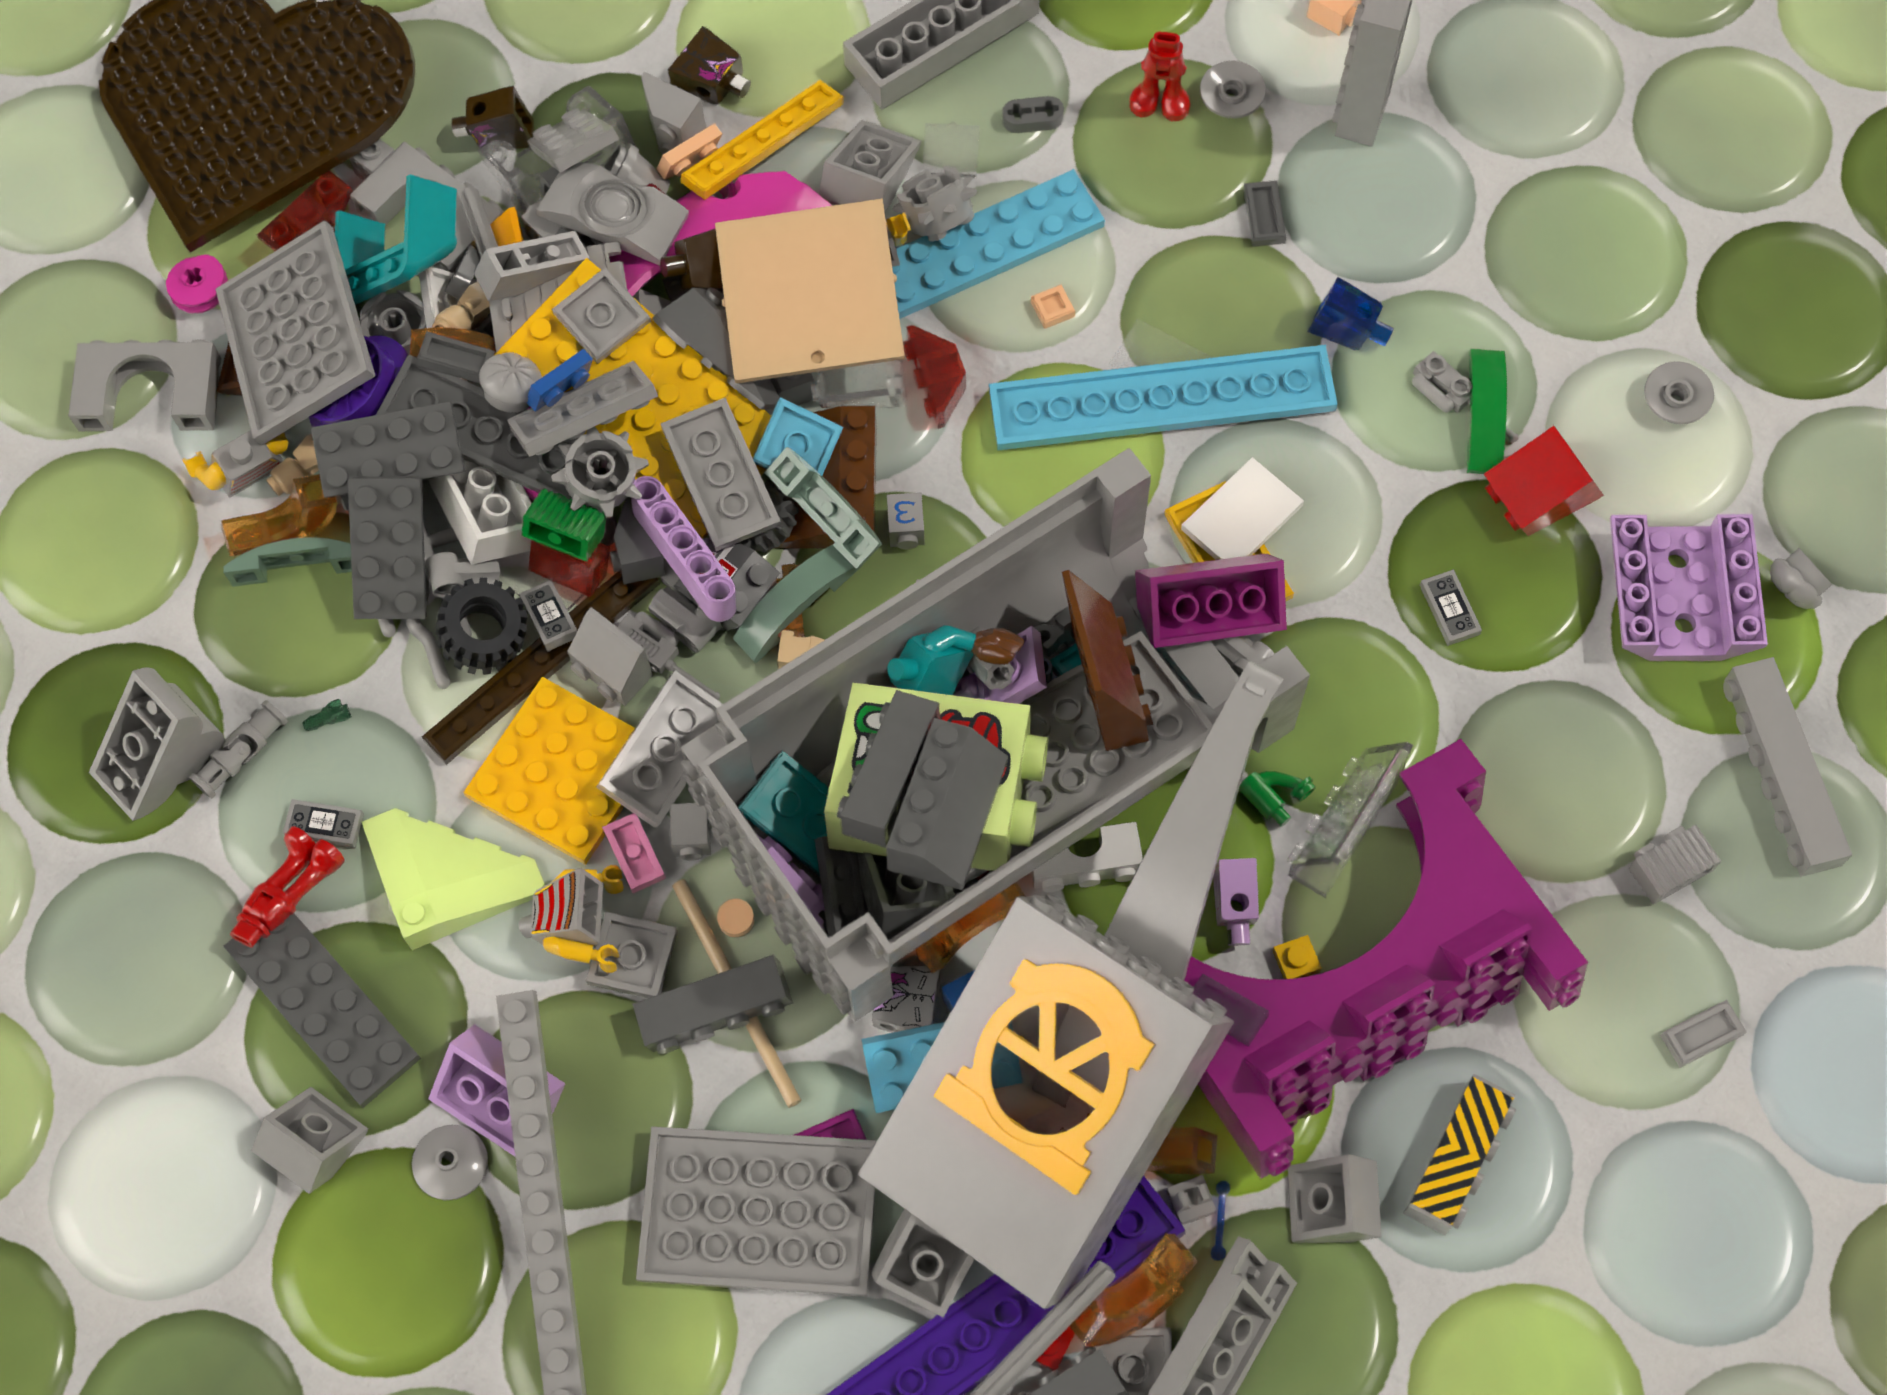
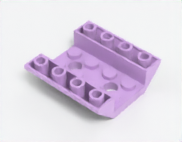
M1717 514L1711 526L1648 527L1647 515L1610 516L1622 648L1649 661H1722L1765 648L1768 645L1753 514ZM1670 555H1679L1685 560L1686 566L1676 568L1670 564L1668 557ZM1685 619L1689 621L1693 631L1688 633L1681 632L1675 626V620Z

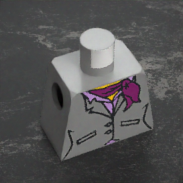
M940 966L891 967L893 997L873 1010V1026L893 1033L934 1024L941 977Z

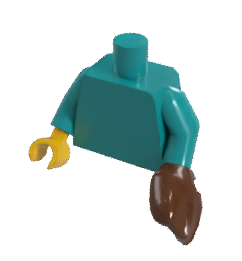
M943 625L930 633L912 636L900 657L890 660L887 672L890 681L899 689L952 695L973 655L986 663L1006 665L1012 662L1015 655L1023 647L1024 640L1021 636L1002 628H990L974 634L956 627Z

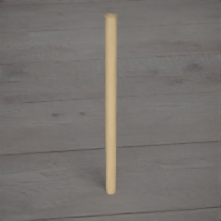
M686 880L677 881L672 887L717 973L732 969ZM758 1017L750 1018V1023L746 1025V1028L788 1108L799 1104L801 1099Z

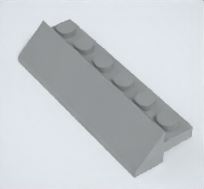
M1238 1236L1148 1395H1235L1297 1282L1279 1263L1268 1260L1251 1240Z

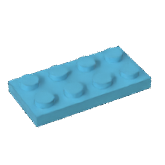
M1011 1021L1007 1027L1014 1031L1013 1024ZM945 1022L861 1039L876 1113L896 1109ZM997 1042L991 1066L993 1089L1023 1083L1018 1056Z

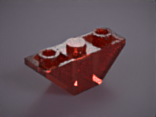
M329 170L321 175L257 234L258 239L275 252L324 220L333 227L335 233L336 212L339 210L345 212L351 197L350 194L353 192L352 188Z
M914 325L907 326V340L903 341L905 356L908 361L913 360L916 369L913 370V376L918 390L923 388L927 398L923 399V404L928 418L934 417L938 429L943 428L966 390L965 368L955 343Z

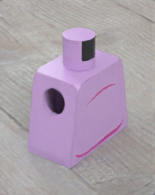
M1256 858L1218 860L1213 874L1217 926H1227L1229 946L1249 945V925L1255 924L1259 919ZM1231 901L1239 902L1243 907V911H1235L1231 907Z

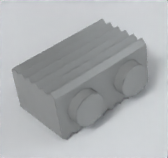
M1697 825L1687 830L1680 826L1669 832L1664 837L1666 842H1663L1661 845L1655 847L1653 843H1650L1634 853L1636 859L1629 867V871L1633 874L1634 879L1637 880L1638 885L1642 887V891L1646 893L1652 904H1656L1709 874L1721 863L1720 858Z

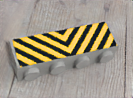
M1476 1074L1472 1075L1403 1214L1443 1235H1446L1451 1227L1456 1229L1460 1227L1468 1211V1208L1462 1206L1468 1193L1476 1194L1484 1178V1175L1478 1171L1484 1159L1491 1162L1500 1145V1142L1494 1138L1500 1127L1507 1129L1515 1114L1516 1109L1510 1106L1515 1094Z

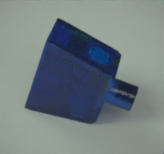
M1337 277L1319 305L1308 332L1352 350H1359L1367 338L1385 346L1394 328L1377 320L1383 308L1381 302L1342 278Z

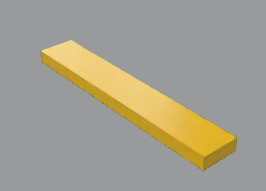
M817 81L681 174V183L706 200L709 196L842 106L843 96L823 81Z

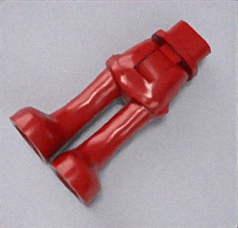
M1158 31L1149 41L1147 54L1141 62V69L1144 72L1143 82L1133 89L1129 98V108L1135 116L1144 118L1154 114L1159 101L1160 79L1166 80L1161 103L1164 117L1167 120L1177 122L1185 119L1189 114L1190 99L1181 84V78L1185 74L1187 67L1183 58L1184 46L1178 34Z
M295 826L290 827L284 836V842L289 852L288 857L273 875L254 888L243 906L242 913L236 916L238 923L229 933L231 937L250 948H253L261 937L268 938L271 935L269 931L272 932L282 925L296 911L295 907L304 895L325 877L335 873L344 864L345 859L335 846L322 839L315 843L305 831ZM305 869V871L300 875V877L286 891H283L285 887Z

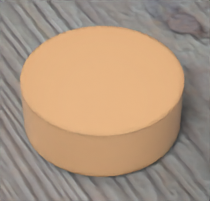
M730 899L724 902L717 913L720 929L730 937H742L749 933L754 925L753 910L742 899Z

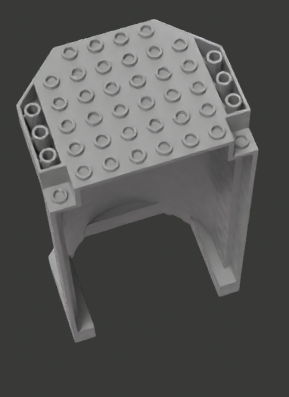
M1130 448L716 708L719 723L681 747L684 761L680 765L686 774L684 778L689 785L688 791L699 807L703 805L709 815L708 820L713 827L711 831L723 848L727 846L733 856L731 860L736 867L734 869L736 875L746 888L752 885L751 889L756 896L754 900L765 916L772 914V920L776 925L774 929L786 946L792 943V948L796 954L794 958L806 975L812 972V977L824 995L829 993L839 1011L843 1015L848 1013L855 1022L893 997L890 968L896 961L1192 766L1212 727L1042 840L1010 858V861L995 871L989 870V873L979 881L973 879L967 882L963 890L952 887L955 894L954 898L889 941L871 917L864 894L865 915L829 938L824 910L818 914L824 921L822 925L824 928L822 929L753 831L756 825L744 817L737 807L757 783V780L776 755L782 750L814 776L832 763L837 756L852 683L897 688L890 681L887 666L891 659L900 657L912 636L930 633L943 625H949L968 632H972L978 626L982 630L1002 628L1015 634H1019L1030 626L1034 628L1043 624L1054 626L1056 624L1055 617L1068 606L1062 571L1070 570L1112 603L1115 616H1123L1127 637L1122 638L1123 641L1140 631L1149 641L1137 607L1135 570L1150 569L1144 554L1147 551V545L1143 535L1151 474ZM1048 638L1042 639V640H1041L1042 644L1045 643L1046 641H1048L1049 639H1048ZM1210 640L1155 648L1214 725L1239 679L1235 671ZM1076 642L1068 647L1064 643L1061 644L1058 650L1049 657L1043 650V657L1051 660L1076 644ZM1287 646L1258 664L1284 678L1270 703L1269 710L1255 732L1251 749L1258 753L1294 730L1310 674ZM965 670L962 677L965 675H969L970 673L967 670ZM788 852L793 858L788 864L793 862L815 884H821L820 877Z

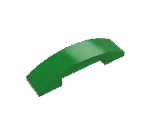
M1470 349L1469 380L1472 388L1470 393V436L1467 442V473L1484 474L1504 460L1507 419L1505 351Z

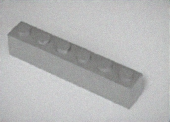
M1774 657L1733 667L1724 680V693L1727 700L1733 702L1737 713V727L1741 734H1745L1749 743L1748 752L1751 763L1754 767H1758L1761 774L1763 794L1767 800L1772 802L1775 810V825L1780 833H1784L1788 844L1787 854L1792 866L1797 867L1800 877L1843 866L1852 856V852Z

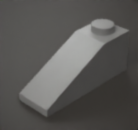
M576 231L485 249L474 275L488 301L520 295L577 268L586 258L590 260V257Z

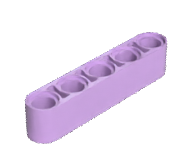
M651 476L637 478L633 484L642 494L640 500L631 498L634 516L706 616L716 622L729 620L736 612L735 585L732 579L661 482Z

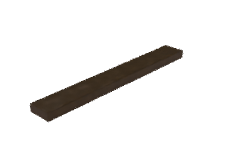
M620 571L615 573L569 612L577 631L586 612L591 607L614 624L659 586V579L656 577L623 584ZM539 637L422 736L423 741L446 765L529 696L542 677L549 679L568 663L570 657L567 651L572 641L547 652Z

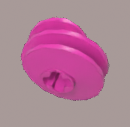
M204 254L186 258L177 263L168 273L166 287L172 302L180 310L188 313H203L219 304L216 288L226 283L228 278L222 264L215 257Z

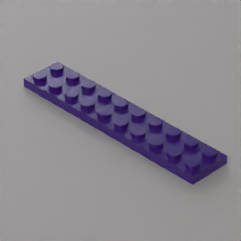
M1144 1175L1086 1271L1087 1273L1097 1262L1102 1261L1109 1265L1115 1273V1279L1096 1299L1186 1234V1229ZM993 1274L950 1305L944 1317L936 1315L827 1395H965L978 1386L1056 1305L1044 1309L1001 1277Z

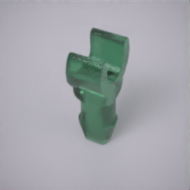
M336 699L329 702L320 712L310 715L302 724L305 731L318 730V728L326 724L346 721L352 716L348 704L342 705L341 700Z

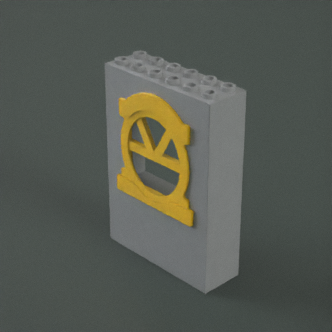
M1033 894L1032 897L1016 898L858 1175L1039 1306L1046 1309L1056 1305L1084 1277L1234 1021L1225 1016L1227 1010L1222 1005L1208 998L1204 1002L1193 995L1194 988L1185 981L1176 977L1170 980L1161 974L1162 967L1153 960L1144 956L1138 959L1129 953L1130 946L1124 941L1112 935L1106 938L1096 931L1098 925L1082 915L1074 917L1066 912L1065 908L1067 905L1058 898L1049 894L1045 897ZM1059 1002L1074 1006L1086 1013L1099 1027L1101 1035L1055 1060L1056 1004ZM1035 1005L1040 1008L1039 1048L1007 1027L1017 1015ZM997 1042L1094 1107V1111L1076 1127L1057 1134L1030 1132L1014 1121L1000 1107L992 1085L991 1066ZM1107 1052L1109 1054V1075L1103 1093L1071 1070Z

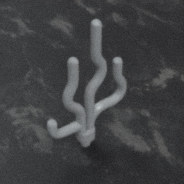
M424 524L425 566L426 560L434 555L433 548L459 541L453 528L428 535ZM425 572V578H426V603H427L428 598H429V595H430V586H429V581H428V578H427V575H426V572ZM466 616L461 620L460 623L463 630L469 636H472V631ZM378 619L382 634L385 637L394 636L396 628L393 619ZM406 619L407 627L411 634L422 642L437 686L441 689L448 688L450 678L434 634L422 625L420 619Z

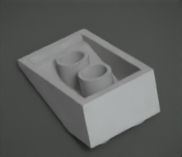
M861 120L824 162L819 195L836 205L883 199L885 212L892 203L920 148L921 141Z

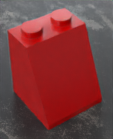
M1552 426L1484 473V476L1490 483L1485 486L1486 491L1496 504L1502 501L1509 511L1504 516L1516 532L1521 528L1527 536L1604 496L1555 426Z

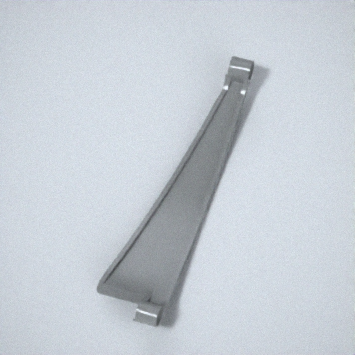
M1251 661L1245 666L1203 743L1104 935L1106 938L1112 935L1124 941L1130 946L1128 952L1138 959L1144 956L1162 967L1160 973L1170 980L1174 977L1183 981L1185 979L1207 895L1255 732L1269 710L1270 703L1277 689L1284 680V678ZM1071 1005L1056 1035L1055 1060L1101 1035V1031L1096 1023L1082 1010ZM1104 1052L1071 1071L1104 1093L1109 1075V1054ZM1039 1071L1032 1090L1064 1108H1066V1103L1072 1093L1041 1071Z

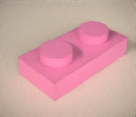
M632 813L602 827L633 894L666 879L636 814Z

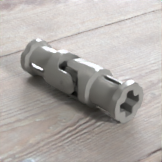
M267 700L261 704L263 708L248 723L243 722L226 739L223 745L224 748L216 749L210 755L211 760L197 774L192 773L188 777L209 798L212 799L216 795L215 790L229 776L234 777L240 771L241 766L249 762L267 744L266 739L280 725L285 726L289 722ZM239 735L247 736L252 743V750H250V746L247 743L242 742L237 737Z

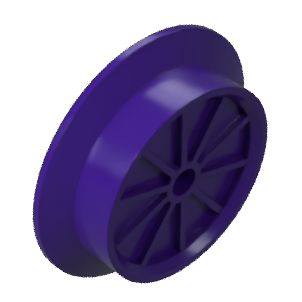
M364 336L375 377L309 416L311 427L377 415L408 356L405 348L394 339L386 336Z

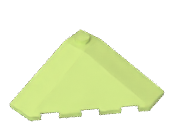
M394 808L362 821L402 936L411 950H415L533 900L536 890L545 886L535 859L522 854L520 857L502 851L500 846L476 837L473 840L455 834L454 829L430 820L425 823L409 817L408 812Z

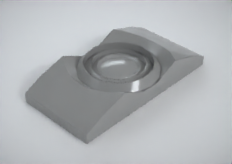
M578 162L558 173L538 206L536 215L603 243L619 242L621 250L660 266L661 257L667 255L689 216V210L654 187L633 185L619 179L603 166Z

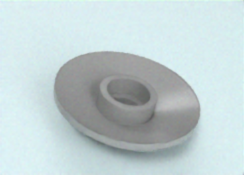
M1224 61L1215 64L1206 71L1200 84V95L1206 107L1213 113L1226 118H1241L1255 112L1261 106L1266 91L1265 82L1261 74L1251 65L1240 61Z
M1674 361L1658 366L1650 373L1645 383L1644 394L1648 406L1658 417L1670 423L1689 424L1696 422L1709 412L1714 401V388L1709 377L1698 367L1686 362ZM1671 396H1679L1682 401L1675 400Z
M445 1125L430 1131L418 1143L412 1159V1171L419 1187L429 1196L440 1200H456L472 1193L484 1179L488 1167V1154L483 1141L475 1132L459 1125ZM445 1154H453L454 1160L450 1165L444 1166L441 1164V1159Z

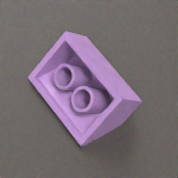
M474 1024L450 1042L428 1099L515 1156L502 1043ZM547 1072L553 1114L565 1083Z

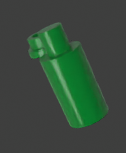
M1255 771L1240 783L1239 791L1266 820L1273 818L1282 827L1291 819V816L1283 809L1286 803L1270 786L1292 789L1290 796L1297 798L1300 802L1311 795L1316 786L1312 783L1313 779L1310 776L1302 780L1277 771H1264L1261 773Z

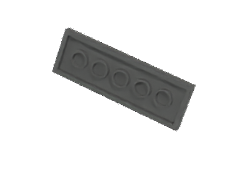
M408 354L377 415L450 401L453 404L464 459L537 493L546 488L548 492L560 493L567 499L573 500L565 485L552 482L551 478L553 474L565 468L566 456L558 447L559 443L554 445L545 454H535L529 457L511 431L507 419L524 411L514 413L498 410L485 399L483 388L459 377L417 366V358ZM578 438L566 439L562 442L572 445Z
M295 913L290 915L275 930L269 931L271 935L268 938L261 937L253 948L233 938L223 947L362 1108L421 1059Z

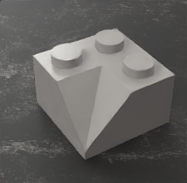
M904 1208L875 1262L871 1274L878 1285L944 1317L974 1258Z

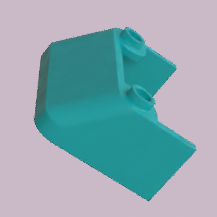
M412 174L406 176L404 242L385 251L384 223L340 210L336 212L335 237L355 305L409 281L446 258L455 250L457 245V236L455 235L456 188Z

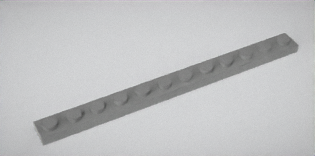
M528 990L496 996L543 1391L544 1395H587L537 991Z

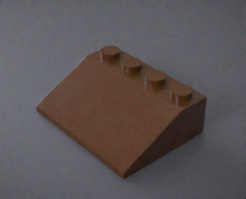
M837 406L813 412L843 427L822 476L848 501L875 533L876 407ZM795 502L794 505L799 510V513L795 514L797 524L793 527L789 538L773 549L827 548L835 542Z
M1070 570L1062 571L1073 635L1106 752L1149 741L1147 727L1153 725L1149 705H1141L1139 696L1144 695L1140 674L1132 675L1130 667L1136 666L1131 644L1124 646L1122 638L1127 637L1123 616L1116 617L1112 603Z

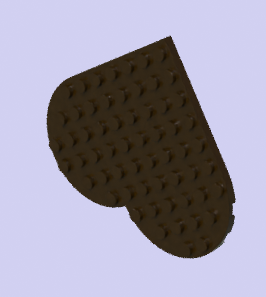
M151 0L134 12L122 24L124 30L115 42L110 41L101 62L104 69L102 80H99V91L106 112L183 244L191 253L378 141L394 125L404 111L413 90L416 65L411 44L395 18L377 5L373 7L361 3L360 0H328L321 2L305 0L276 13L265 0Z

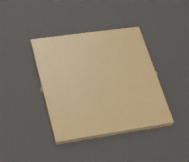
M883 199L715 223L724 292L722 305L726 308L735 384L905 359L895 290L897 276L893 274Z

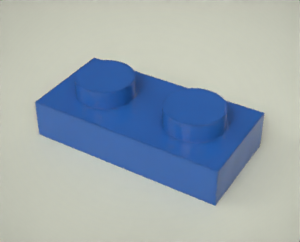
M585 349L579 351L533 383L528 393V402L526 403L535 412L545 405L551 407L556 404L570 387L576 389L587 381L590 376L588 372L593 358Z

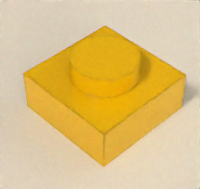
M1308 935L1273 947V954L1284 979L1303 978L1321 972L1322 967Z

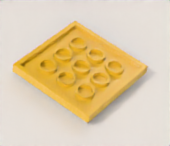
M542 677L463 793L468 799L586 865L605 837L602 827L615 822L624 808L623 805L599 790L596 786L635 728Z

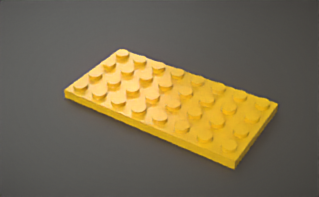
M586 258L495 355L513 352L522 357H527L537 365L543 377L584 349L557 319L552 309L600 272L601 269ZM636 300L651 317V322L597 364L592 360L588 372L590 376L586 382L634 361L654 384L658 397L651 399L646 406L640 409H630L618 415L611 423L598 424L595 427L599 433L608 431L618 436L624 431L629 433L627 443L633 450V456L647 459L649 466L636 473L635 480L643 476H651L659 480L703 539L708 533L661 429V423L726 398L753 458L771 415L765 410H761L730 386L727 382V377L720 371H716L713 368L709 369L702 364L703 357L691 346L687 345L683 349L675 343L652 320L654 315ZM755 464L760 476H762L767 469Z

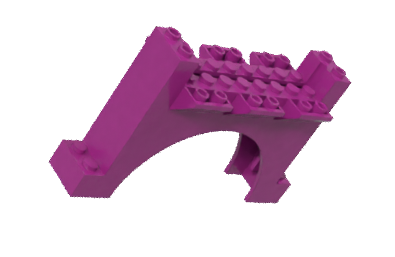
M1462 739L1399 773L1400 779L1411 796L1398 802L1396 808L1405 820L1414 839L1419 857L1421 879L1411 905L1400 922L1373 949L1339 968L1308 977L1282 980L1240 976L1219 970L1192 956L1190 957L1184 981L1194 988L1192 994L1204 1002L1208 998L1222 1005L1227 1010L1225 1016L1234 1021L1199 1080L1198 1085L1260 1179L1269 1174L1277 1176L1291 1166L1294 1149L1292 1148L1294 1132L1292 1128L1301 1117L1308 1113L1316 1115L1329 1106L1332 1100L1333 1085L1342 1080L1345 1083L1350 1082L1358 1076L1361 1077L1363 1082L1372 1076L1380 1078L1387 1074L1394 1067L1393 1064L1401 1059L1406 1058L1410 1060L1417 1057L1425 1049L1428 1030L1437 1025L1444 1027L1452 1022L1458 1027L1467 1021L1470 1024L1479 1021L1487 1014L1489 1008L1498 1003L1506 1005L1519 995L1522 977H1524L1548 1011L1559 1005L1562 1008L1568 1007L1578 1000L1581 995L1588 961L1475 815L1482 804L1487 771Z

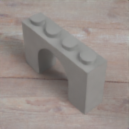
M403 142L373 174L371 173L350 194L357 213L362 217L386 225L405 207L406 176L409 174L456 188L455 235L457 236V245L452 253L432 266L454 273L467 248L470 245L477 248L459 198V193L464 191V187H474L467 182L462 184L455 179L454 174L446 166H438L433 163L428 154L421 148L416 147L414 149L406 142ZM481 197L491 224L503 213V210L494 201L489 200L487 202Z
M201 339L191 342L160 340L158 342L141 343L136 340H127L124 343H107L101 340H94L90 343H78L68 416L78 431H113L116 399L121 387L130 378L139 373L161 371L174 377L171 416L179 430H214L218 396L216 390L220 377L221 356L213 342Z

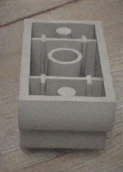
M140 668L132 671L89 773L134 821L153 812L169 798L178 784L190 780L188 777L192 773L197 774L211 760L210 755L216 749L218 750L223 747L224 736L176 684L167 683L152 668Z

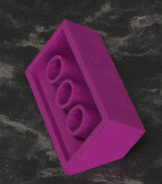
M1259 554L1135 570L1137 607L1149 641L1154 648L1287 630L1284 560L1275 556Z

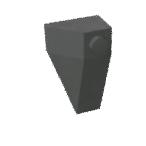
M711 287L708 289L692 288L654 315L652 320L675 343L683 349L689 344L704 356L701 361L702 364L709 369L713 368L721 373H726L729 376L727 378L728 384L761 410L775 408L779 396L770 379L735 384L726 308L722 305L724 295L720 291Z

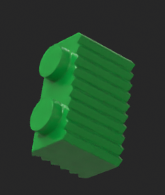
M546 488L542 489L523 516L521 536L587 562L601 539H603L606 523L604 512H600L591 506L588 507L585 504L574 511L571 509L572 499H567L560 493L548 492Z

